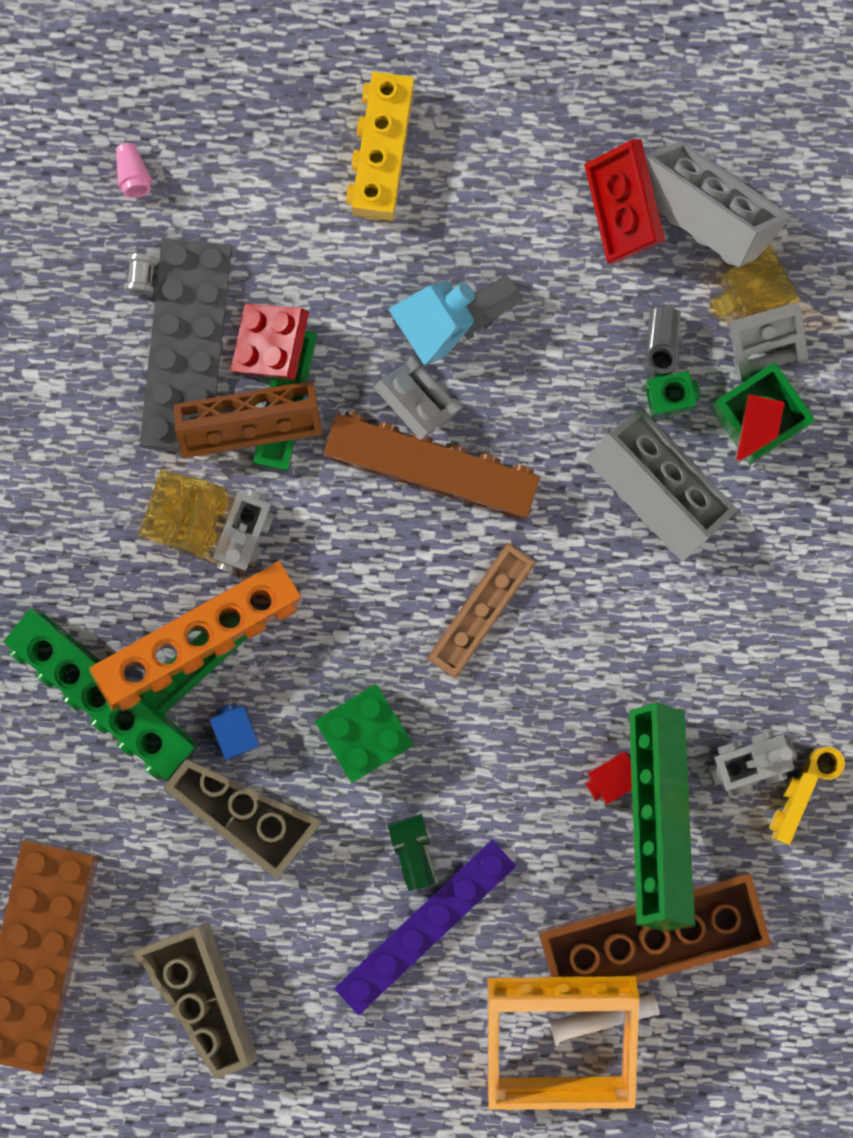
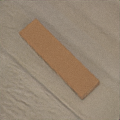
M507 542L426 659L456 679L536 562Z

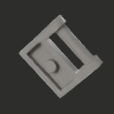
M797 303L728 322L735 358L734 365L740 381L751 378V374L760 372L773 362H776L778 366L791 362H796V364L808 362L801 307ZM792 344L789 349L751 360L748 359L749 355Z
M415 355L406 364L380 379L374 386V389L421 441L450 421L464 407L457 399L453 401L425 370L419 356ZM411 375H412V376L416 379V381L424 388V390L432 397V399L440 406V408L442 409L441 411H440V410L438 409V407L429 399V397L421 390V388L414 382V380L410 377Z

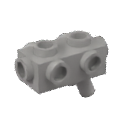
M246 489L244 494L237 491L235 499L227 497L220 516L227 519L222 532L215 530L208 548L209 551L214 552L212 560L218 562L216 569L236 576L238 570L245 572L248 565L255 567L262 547L256 545L260 532L268 533L274 514L268 512L271 504L264 501L266 498L264 494ZM243 510H250L253 513L254 518L250 523H244L241 520L240 513Z
M772 730L751 736L753 743L743 747H739L738 741L717 747L719 754L711 757L713 764L708 766L713 785H721L722 791L727 792L731 790L732 795L735 796L753 790L752 783L763 779L766 780L767 785L787 779L786 772L795 769L793 761L797 760L795 748L791 740L785 741L784 735L773 736ZM734 761L740 765V772L735 776L727 771V766Z

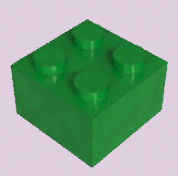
M773 362L717 399L710 407L737 447L748 395L785 402L778 437L748 456L745 460L749 466L808 428L815 421L776 362Z
M374 684L314 721L351 783L356 782L414 746L377 684Z

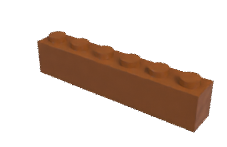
M346 411L345 416L335 415L323 453L325 459L527 521L540 480V476L534 475V469L521 464H514L513 468L500 464L501 459L481 453L480 458L466 454L467 449L453 443H447L446 447L432 443L433 438L430 436H426L420 441L414 433L412 437L398 433L400 428L389 423L379 422L378 426L365 423L366 417Z

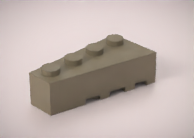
M187 759L163 787L167 794L276 881L323 822Z
M209 922L132 951L138 963L141 962L150 975L149 979L156 990L161 992L171 1007L170 1011L177 1022L180 1021L189 1034V1040L215 1079L250 1067L259 1059Z

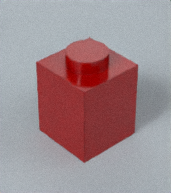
M625 751L586 773L590 780L584 784L595 802L602 799L603 803L607 805L632 790L631 760Z

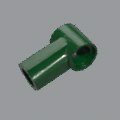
M422 814L387 823L394 852L399 856L401 870L408 891L437 884L438 881L428 848L430 842Z

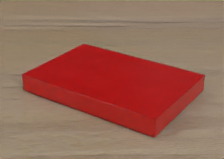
M631 139L584 164L607 264L619 263L665 242L642 139Z

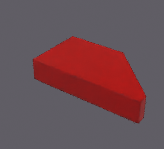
M748 395L735 456L736 462H741L778 437L785 402Z

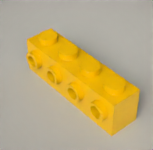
M372 71L371 82H364L362 103L367 104L366 115L359 116L356 134L357 137L362 138L360 150L354 149L351 171H357L355 184H348L346 204L351 205L352 216L394 221L414 92V77Z

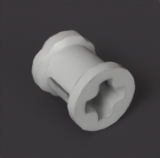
M139 253L128 254L126 259L130 263L127 283H124L123 291L132 294L153 295L154 267L158 265V258Z

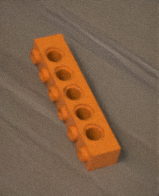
M280 561L91 666L90 674L111 710L113 711L120 707L122 711H125L141 701L139 696L152 689L156 693L169 686L173 682L171 677L184 671L187 675L196 671L205 664L203 659L215 653L219 657L229 652L236 646L234 641L246 635L248 639L259 635L267 629L265 625L267 622L276 617L279 621H282L298 611L296 606L300 603L301 595ZM256 596H263L268 599L270 607L259 611L252 607L250 601ZM226 613H231L239 619V624L234 628H225L221 625L219 618ZM194 631H202L207 635L208 642L203 646H194L189 642L188 636ZM162 649H171L176 653L177 659L171 664H162L156 658L157 653ZM133 666L140 667L144 670L145 677L140 682H130L124 676L126 670Z

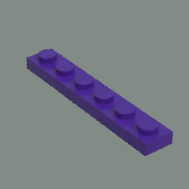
M493 840L488 842L334 987L336 992L359 1016L516 868L515 863Z

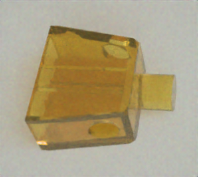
M769 244L757 259L739 268L735 266L722 277L719 284L724 294L710 300L709 306L717 320L733 312L740 319L792 303L799 304L801 300L772 246Z

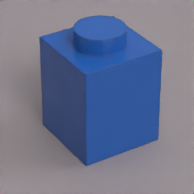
M236 702L216 710L217 717L210 719L225 760L262 747L245 706L238 708Z

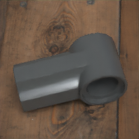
M507 274L476 293L475 299L466 306L474 318L473 325L464 334L467 340L475 337L473 335L474 332L482 327L487 329L492 325L494 319L523 301L519 289Z
M660 306L650 309L646 358L643 365L646 375L651 379L673 374L678 365L681 311L673 307ZM657 355L664 356L668 359L670 367L665 369L658 368L654 365L652 357Z

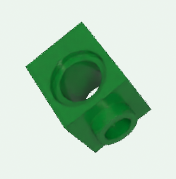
M689 371L647 379L644 384L651 419L693 411L697 405L696 401L700 400L697 380H691ZM668 387L678 388L682 393V401L677 403L670 402L665 397V389Z

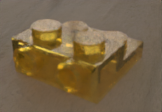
M161 469L139 537L206 557L208 549L214 546L217 539L214 529L218 517L226 511L228 506L226 497L228 489L206 480Z

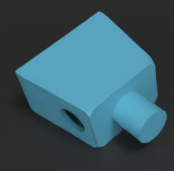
M443 281L422 289L393 305L388 310L422 363L426 365L447 356L473 325L474 318L466 306L475 299V294L472 288L464 282H461L454 288L450 282Z

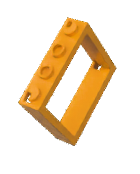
M636 976L488 978L489 1110H616V1108H635L639 993ZM624 1011L621 1076L499 1078V1012Z

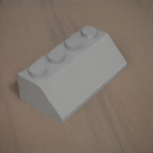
M683 141L645 155L658 211L666 216L669 223L686 230L693 235L696 242L713 249L730 265L739 268L757 259L791 217V215Z
M641 408L611 431L585 458L595 473L601 476L616 491L618 497L635 511L642 522L651 528L666 544L668 550L675 554L682 562L738 510Z

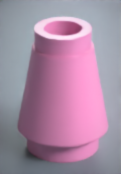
M125 143L116 148L118 189L123 191L124 196L127 198H139L148 194L151 190L152 178L136 145Z

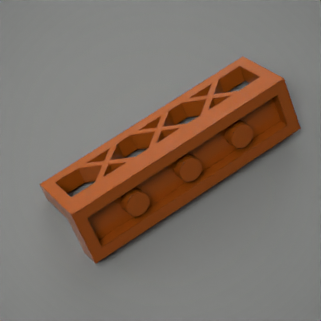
M314 380L174 404L175 432L182 458L323 434ZM309 395L307 400L291 401L295 396ZM260 402H271L267 407H256ZM226 408H236L232 413H220ZM201 414L197 419L183 421V416Z

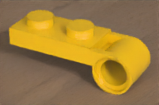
M832 747L814 749L808 755L804 767L799 772L797 778L791 776L783 796L788 798L783 811L776 810L769 829L774 831L772 839L790 845L817 780H831L842 774L845 760L840 751ZM823 753L830 755L833 760V767L826 774L822 773L817 766V760Z

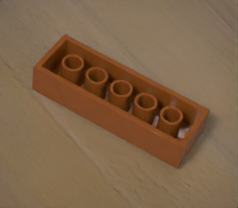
M32 839L22 841L0 932L1 1065L41 1074L50 1068L99 854Z
M743 871L694 885L695 926L663 931L637 925L636 902L537 930L550 977L636 976L637 983H641L772 945L751 873Z

